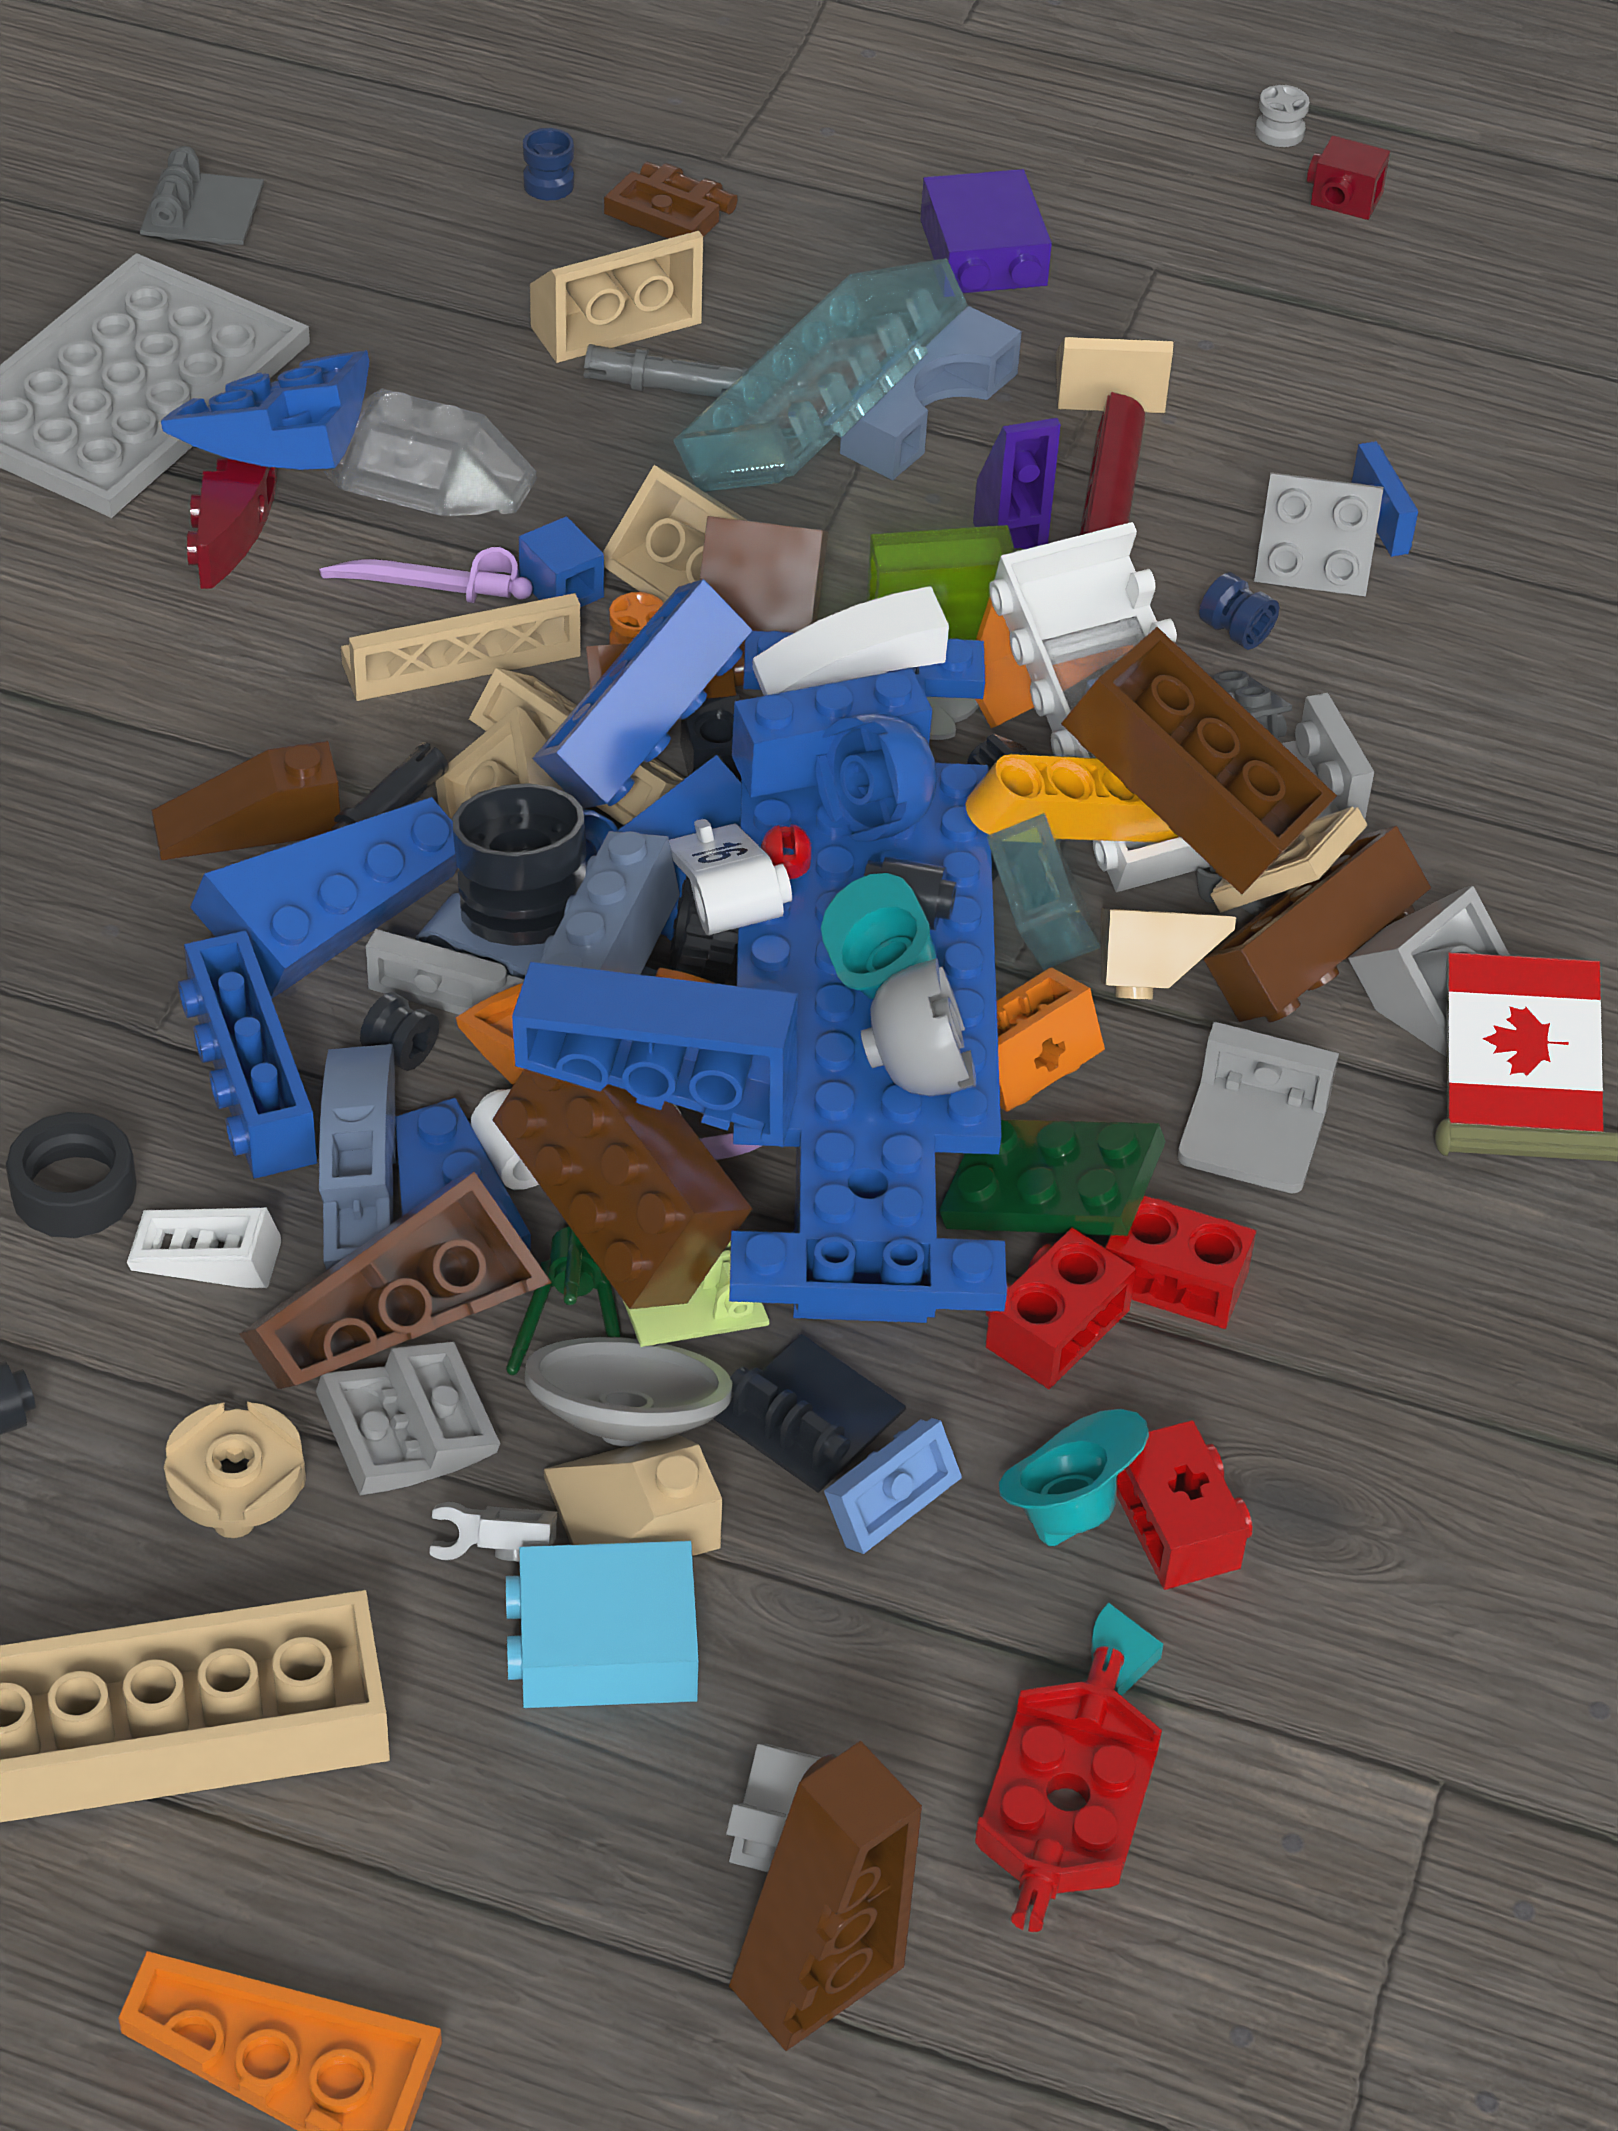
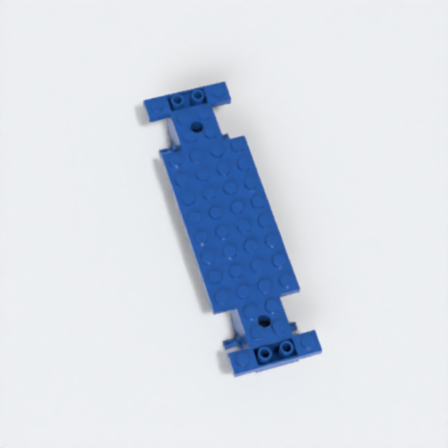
M752 631L747 636L744 646L743 689L761 690L752 668L753 658L793 633ZM948 639L944 663L913 667L912 669L926 697L983 699L985 687L984 641ZM935 763L937 772L935 797L926 814L919 822L906 831L876 841H856L849 837V835L855 834V832L850 830V822L844 816L834 823L827 815L818 792V785L750 798L741 778L740 828L761 848L765 834L776 825H780V827H790L791 824L797 825L807 833L811 842L812 852L809 870L798 878L789 879L792 901L783 903V917L738 928L737 986L797 993V1095L784 1142L786 1147H796V1198L794 1231L792 1233L731 1231L730 1302L793 1304V1318L927 1323V1317L935 1318L936 1309L1005 1311L1007 1297L1005 1241L937 1238L935 1152L999 1154L1001 1143L991 835L981 831L972 823L965 806L967 797L988 773V765ZM783 848V855L794 854L793 849ZM885 857H892L943 866L947 868L946 880L957 882L951 919L939 918L935 931L930 930V936L935 946L939 967H943L964 1024L965 1030L961 1031L964 1048H961L960 1052L963 1053L971 1050L976 1073V1086L951 1094L931 1097L912 1094L892 1081L884 1065L872 1068L868 1061L861 1038V1030L872 1027L870 1008L873 1000L859 990L847 988L838 978L823 943L821 925L825 910L836 894L852 881L864 877L869 860L883 862ZM733 1122V1145L776 1146L760 1141L762 1131Z

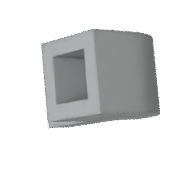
M757 1744L743 1803L733 1804L726 1835L735 1837L729 1859L730 1863L765 1872L769 1871L798 1784L805 1772L822 1757L770 1744Z

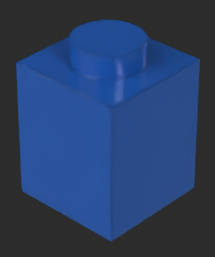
M567 516L519 536V575L531 582L533 586L532 593L539 600L575 593L580 607H583L604 597V553Z

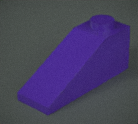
M1058 418L1003 426L977 478L973 524L993 565H999L1002 555L1048 544L1061 427Z

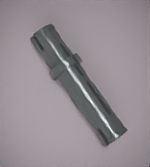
M589 344L584 368H586L584 378L608 380L631 385V390L643 391L644 387L660 388L681 393L725 398L742 403L745 402L749 378H747L749 376V368L729 367L714 363L649 354V349L637 347L635 352Z

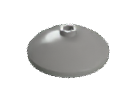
M592 1337L565 1340L547 1345L535 1351L529 1356L525 1368V1384L542 1406L572 1426L589 1434L600 1436L604 1441L617 1446H635L643 1441L666 1439L694 1429L715 1418L726 1409L731 1401L732 1380L720 1365L695 1352L664 1343L640 1347L638 1339Z

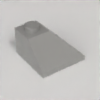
M1474 886L1464 887L1386 926L1348 957L1376 1011L1445 1057H1447L1448 953L1510 956Z

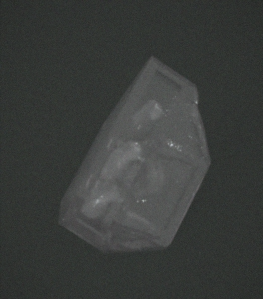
M383 388L363 400L354 435L346 453L336 468L322 469L326 476L341 490L440 516L480 515L494 510H498L501 514L516 513L537 480V471L484 414Z

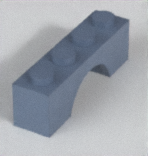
M968 306L953 320L945 322L938 332L924 344L913 348L908 356L889 373L882 374L866 392L846 404L839 418V427L841 429L840 454L894 480L925 453L928 410L925 408L926 405L950 397H972L988 400L1018 374L1022 331Z

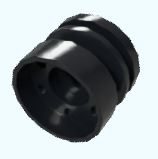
M531 783L502 785L479 792L463 802L452 817L456 866L460 869L458 871V888L462 922L473 934L489 942L512 946L543 944L549 936H554L564 917L567 900L571 895H576L585 878L587 862L584 859L587 856L583 807L572 795L551 786Z

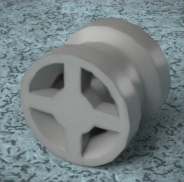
M1275 85L1263 90L1259 99V109L1262 115L1256 121V136L1262 142L1275 147H1290L1302 142L1306 129L1302 118L1308 113L1310 103L1307 94L1297 87L1289 85Z

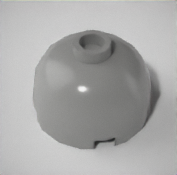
M935 958L893 974L878 988L871 1003L872 1027L861 1030L863 1046L871 1067L876 1068L884 1065L892 1081L912 1094L931 1097L951 1094L976 1086V1073L971 1050L963 1053L960 1052V1049L964 1048L961 1032L965 1030L952 988L943 967H939L938 959Z

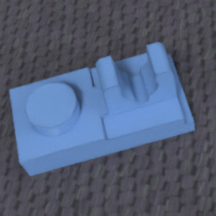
M931 1418L928 1421L920 1419L909 1429L898 1432L893 1436L894 1440L878 1452L873 1451L860 1464L824 1490L846 1548L865 1554L962 1478L941 1420Z

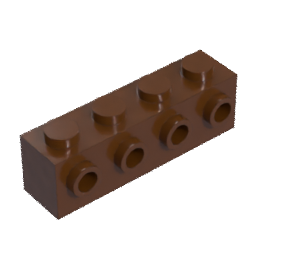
M1397 825L1357 836L1319 880L1290 889L1203 960L1239 1022L1265 1017L1268 1022H1275L1288 1016L1301 1005L1298 997L1306 990L1317 989L1333 980L1339 974L1336 966L1344 959H1348L1349 956L1374 937L1378 931L1414 913L1415 909L1412 904L1429 891L1431 886Z

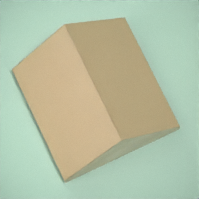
M1065 337L1056 350L1058 409L1103 411L1107 396L1111 395V392L1134 398L1142 405L1145 412L1165 413L1173 355V341Z

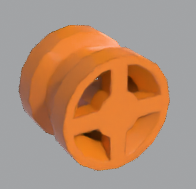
M630 592L616 598L609 608V619L612 626L609 634V645L631 643L664 604L662 600L653 594L644 592Z

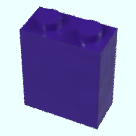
M1024 169L923 177L920 220L946 295L1048 286L1052 242Z

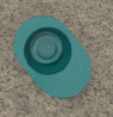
M889 873L869 874L852 881L836 894L825 910L821 925L822 938L838 978L847 988L859 990L872 1000L878 988L893 974L910 966L936 958L928 920L913 889L901 877Z
M1124 1409L1099 1411L1080 1418L1061 1430L1031 1456L1008 1469L999 1481L1000 1496L1009 1504L1024 1509L1029 1521L1034 1525L1039 1539L1048 1546H1056L1078 1533L1099 1526L1110 1518L1115 1509L1117 1475L1128 1467L1144 1450L1149 1438L1146 1420L1137 1412Z

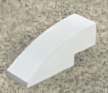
M931 586L899 592L852 606L814 622L754 657L752 668L762 693L766 696L887 673V671L944 663L946 660L949 625Z

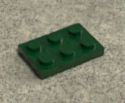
M1001 1120L999 1154H964L939 1210L946 1229L1040 1233H1067L1071 1228H1074L1082 1234L1128 1236L1166 1143L1160 1124Z

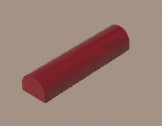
M1111 392V395L1107 396L1097 430L1079 536L1129 523L1146 417L1142 405L1130 396Z

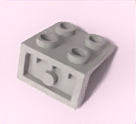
M1328 692L1307 696L1302 722L1297 724L1295 730L1296 741L1282 744L1337 795L1316 819L1352 806L1353 808L1358 807L1365 819L1374 770Z

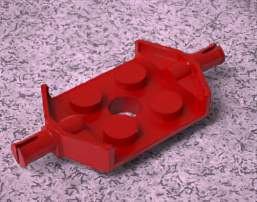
M1098 1647L1095 1650L1090 1672L1085 1682L1021 1690L1013 1725L983 1817H979L977 1823L975 1843L983 1853L1020 1882L1019 1889L1021 1892L1015 1911L1012 1913L1011 1921L1021 1930L1024 1929L1031 1905L1034 1906L1030 1915L1028 1932H1039L1044 1925L1043 1920L1050 1898L1055 1900L1057 1893L1111 1888L1120 1883L1158 1754L1162 1729L1114 1690L1121 1667L1125 1661L1123 1654L1114 1648L1106 1671L1103 1670L1109 1647ZM1071 1789L1078 1792L1085 1799L1086 1805L1075 1811H1064L1055 1807L1047 1796L1055 1790Z

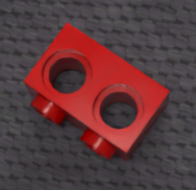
M1144 1195L1128 1236L1111 1235L1106 1249L1136 1268L1132 1300L1226 1329L1249 1273L1257 1230L1235 1224L1227 1219L1216 1218L1183 1208L1163 1199H1154Z
M1071 1228L1053 1246L1050 1244L1042 1246L1032 1258L1027 1271L1012 1285L1007 1283L1005 1311H986V1316L989 1318L986 1348L1050 1390L1130 1311L1136 1268L1076 1229Z

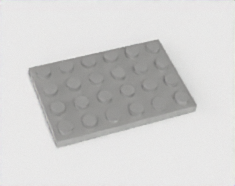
M136 253L0 365V468L112 518L193 447L163 432L161 420L166 415L193 398L204 399L208 406L210 398L226 392V384L260 372L269 374L271 378L310 344L309 326Z

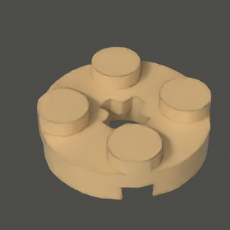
M247 1402L248 1410L233 1409L225 1411L224 1403L208 1405L181 1421L169 1436L166 1445L167 1458L164 1464L167 1491L172 1503L184 1516L200 1525L213 1527L223 1537H243L249 1534L254 1526L264 1524L276 1518L294 1502L305 1485V1463L299 1432L287 1417L263 1404ZM226 1458L234 1463L244 1458L249 1460L247 1469L239 1473L222 1472L220 1462Z

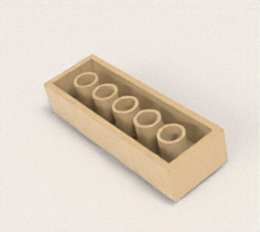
M366 1590L0 1645V1823L390 1761L387 1714Z

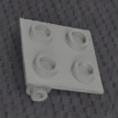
M1270 472L1254 582L1366 597L1383 487Z

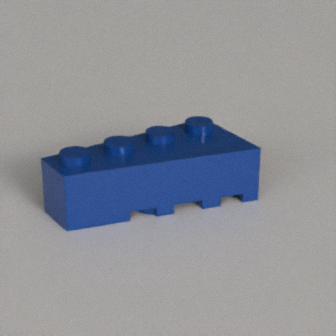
M431 797L205 873L190 908L215 937L247 931L271 999H273L453 877L458 868L455 857L453 821Z

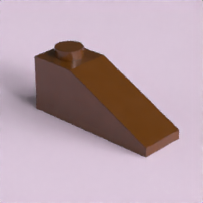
M324 741L268 749L153 809L152 817L161 860L306 840L327 833L337 823L334 821V817L340 813L338 779L329 742Z

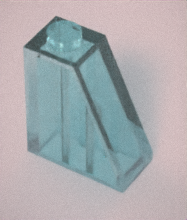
M1045 813L986 836L1016 927L1043 970L1101 948L1086 903Z

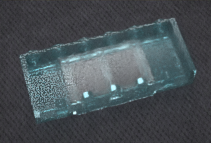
M947 258L849 274L673 440L695 486L706 492L780 483L785 477L794 476L835 435L842 438L928 354L926 346L968 306Z

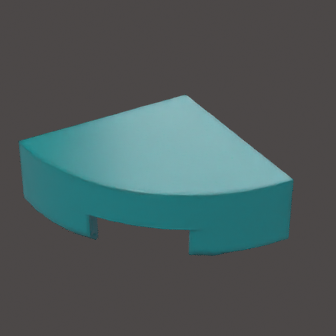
M1108 1603L1100 1612L1093 1628L1091 1641L1092 1661L1094 1659V1652L1098 1647H1109L1103 1670L1106 1671L1113 1648L1123 1654L1125 1661L1121 1667L1114 1689L1122 1696L1161 1659L1164 1644Z

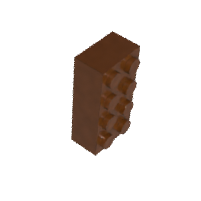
M1158 627L1152 630L1101 675L1061 723L1086 750L1099 759L1123 782L1130 792L1137 795L1176 835L1189 844L1213 867L1220 877L1227 880L1240 894H1243L1337 797L1329 787Z
M524 1069L492 1120L629 1309L687 1304L731 1241V1231H738L751 1212L752 1207L672 1103L664 1101L662 1109L658 1110L636 1103V1097L632 1096L627 1090L607 1084L599 1092Z

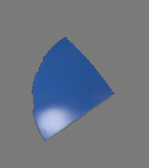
M368 351L343 353L302 361L299 364V368L281 373L278 376V381L271 382L269 374L260 372L227 383L225 386L226 392L210 398L208 406L204 399L193 398L166 415L161 420L163 432L205 451L228 459L255 465L298 470L336 468L346 453L360 416L370 361Z

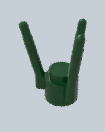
M570 1227L563 1228L555 1233L551 1242L550 1260L539 1264L552 1283L537 1288L533 1292L506 1366V1371L509 1375L514 1376L520 1370L549 1292L553 1286L560 1293L564 1294V1303L569 1306L576 1303L577 1297L590 1293L593 1288L597 1289L607 1337L621 1338L612 1284Z

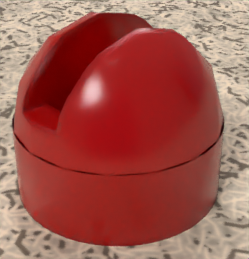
M793 824L790 827L776 825L765 834L761 843V849L770 857L773 866L783 864L789 879L798 878L809 870L812 847L807 833L802 828ZM783 848L793 849L794 854L783 855Z

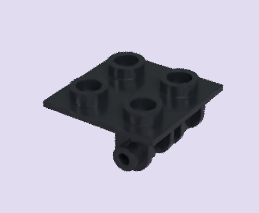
M801 1334L763 1370L757 1367L751 1370L744 1366L739 1367L730 1377L734 1397L731 1398L726 1409L713 1419L819 1493L906 1410V1405Z

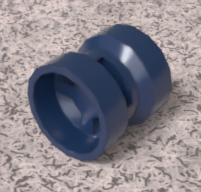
M540 128L528 133L523 139V158L527 163L523 170L524 190L530 196L540 200L549 201L565 198L574 188V171L570 166L574 158L573 138L567 132L555 128Z
M1228 572L1217 578L1207 590L1200 605L1199 616L1200 620L1216 630H1228L1231 640L1249 650L1257 647L1269 635L1277 621L1280 607L1276 600L1261 591L1251 592L1248 582L1232 572Z

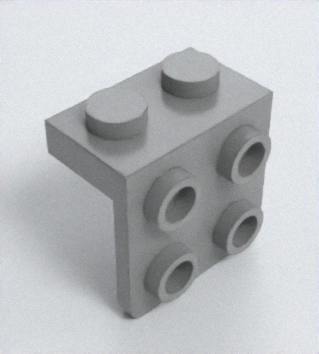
M1214 1022L1207 1042L1201 1083L1179 1145L1178 1161L1187 1167L1293 1194L1301 1191L1328 1109L1339 1053Z

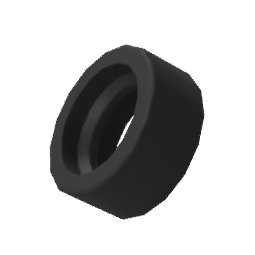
M65 1112L42 1118L20 1133L11 1144L6 1161L10 1193L16 1214L30 1228L51 1237L79 1238L99 1233L118 1222L133 1204L137 1181L133 1153L128 1137L112 1121L92 1113ZM72 1157L91 1158L106 1164L111 1169L102 1181L88 1189L71 1193L52 1192L37 1186L33 1182V1179L43 1168L55 1161Z

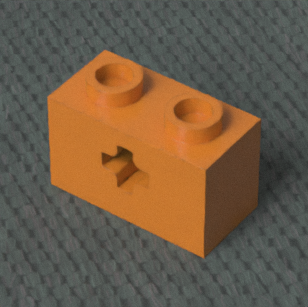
M1052 967L997 1000L1000 1108L1008 1112L1016 1106L1028 1102L1033 1095L1063 1076L1075 1072L1083 1063L1105 1050L1091 989Z

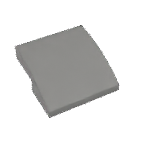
M454 1342L391 1348L385 1367L330 1372L320 1377L316 1394L359 1495L408 1487L453 1473L497 1453L499 1449V1439Z

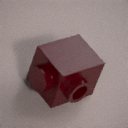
M1332 135L1323 153H1315L1308 169L1307 183L1314 184L1311 205L1369 220L1384 191L1390 150Z

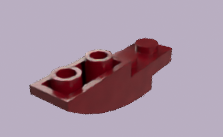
M217 458L216 471H203L201 494H191L190 503L192 528H198V531H188L187 534L188 565H198L201 589H212L230 574L247 555L259 537L268 519L275 496L277 483L276 467H265L228 458Z

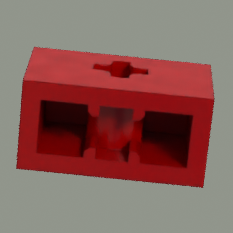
M1193 1420L1150 1431L1144 1450L1128 1467L1117 1475L1116 1495L1163 1590L1241 1569L1247 1538L1252 1536V1521L1245 1502L1240 1497L1233 1498L1224 1480V1468L1218 1450L1211 1443L1205 1444Z

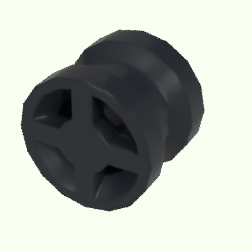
M389 992L381 996L368 1011L360 1030V1042L362 1047L393 1044L394 1065L403 1070L410 1071L418 1067L431 1052L439 1033L440 1023L436 1015L423 1008L414 1011L410 1009L407 999L394 992Z

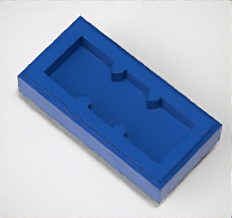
M1376 441L1358 444L1352 483L1383 487L1376 532L1391 557L1409 554L1412 547L1418 509L1380 445Z

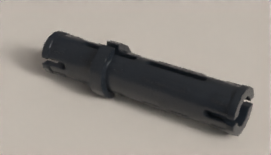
M422 742L405 761L386 776L362 801L353 808H344L335 816L334 821L337 823L328 832L412 804L430 785L448 771L449 766L445 756L436 747L425 756L431 749V746L427 742Z

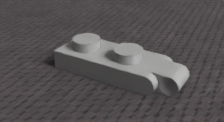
M375 929L366 945L368 989L384 994L394 992L409 1001L458 1015L479 1002L524 982L522 978L507 975L506 968L499 963Z

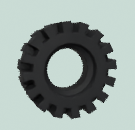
M686 876V880H684L682 885V896L678 900L677 918L674 919V936L671 939L670 946L672 952L669 958L670 970L688 973L715 984L724 985L725 979H727L730 972V964L733 963L735 956L734 947L738 943V928L706 935L696 909L690 879Z

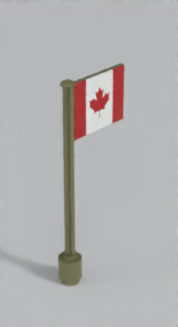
M1448 953L1447 1119L1440 1122L1435 1133L1436 1147L1443 1156H1448L1449 1152L1618 1162V1133L1604 1132L1600 961Z

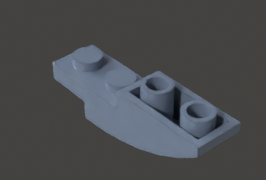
M393 1044L328 1049L322 1088L319 1141V1192L323 1200V1256L326 1270L333 1267L393 1223L392 1164L396 1163Z

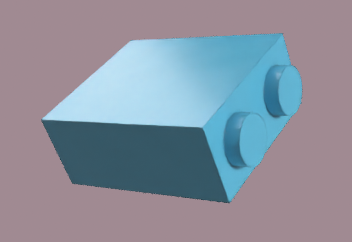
M691 1541L519 1547L520 1576H506L507 1619H521L522 1635L507 1636L508 1680L523 1679V1708L697 1702L699 1661Z

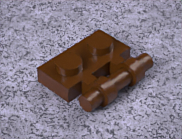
M647 161L642 166L640 174L631 171L604 197V214L668 239L699 231L704 237L719 222V211L727 214L733 213L738 198L737 195L723 190L721 183L708 178L699 181L683 175V170L674 165L665 163L659 166Z

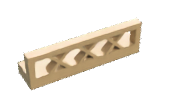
M573 593L349 637V645L341 646L342 665L356 701L490 675L494 672L495 668L510 671L580 657V603L576 594Z
M495 668L469 720L487 731L518 706L526 711L544 738L548 740L577 705L534 676ZM656 758L649 762L643 761L631 775L635 780L633 787L619 802L612 806L605 804L596 807L622 825H626L686 778Z

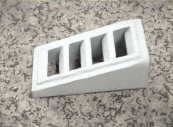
M267 1207L144 1210L127 1264L131 1271L235 1287L267 1288L280 1249L281 1235ZM165 1233L173 1234L169 1249H161ZM192 1237L198 1238L195 1249H189ZM219 1241L225 1242L223 1248H217Z

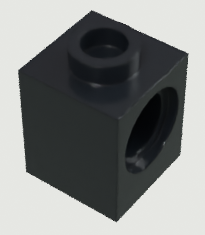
M740 695L705 699L694 713L685 719H681L680 745L688 776L717 755L741 782V775L732 758L734 703L741 700Z

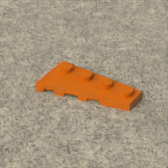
M149 1951L145 1954L118 2017L121 2033L297 2131H410L442 2045L441 2029Z

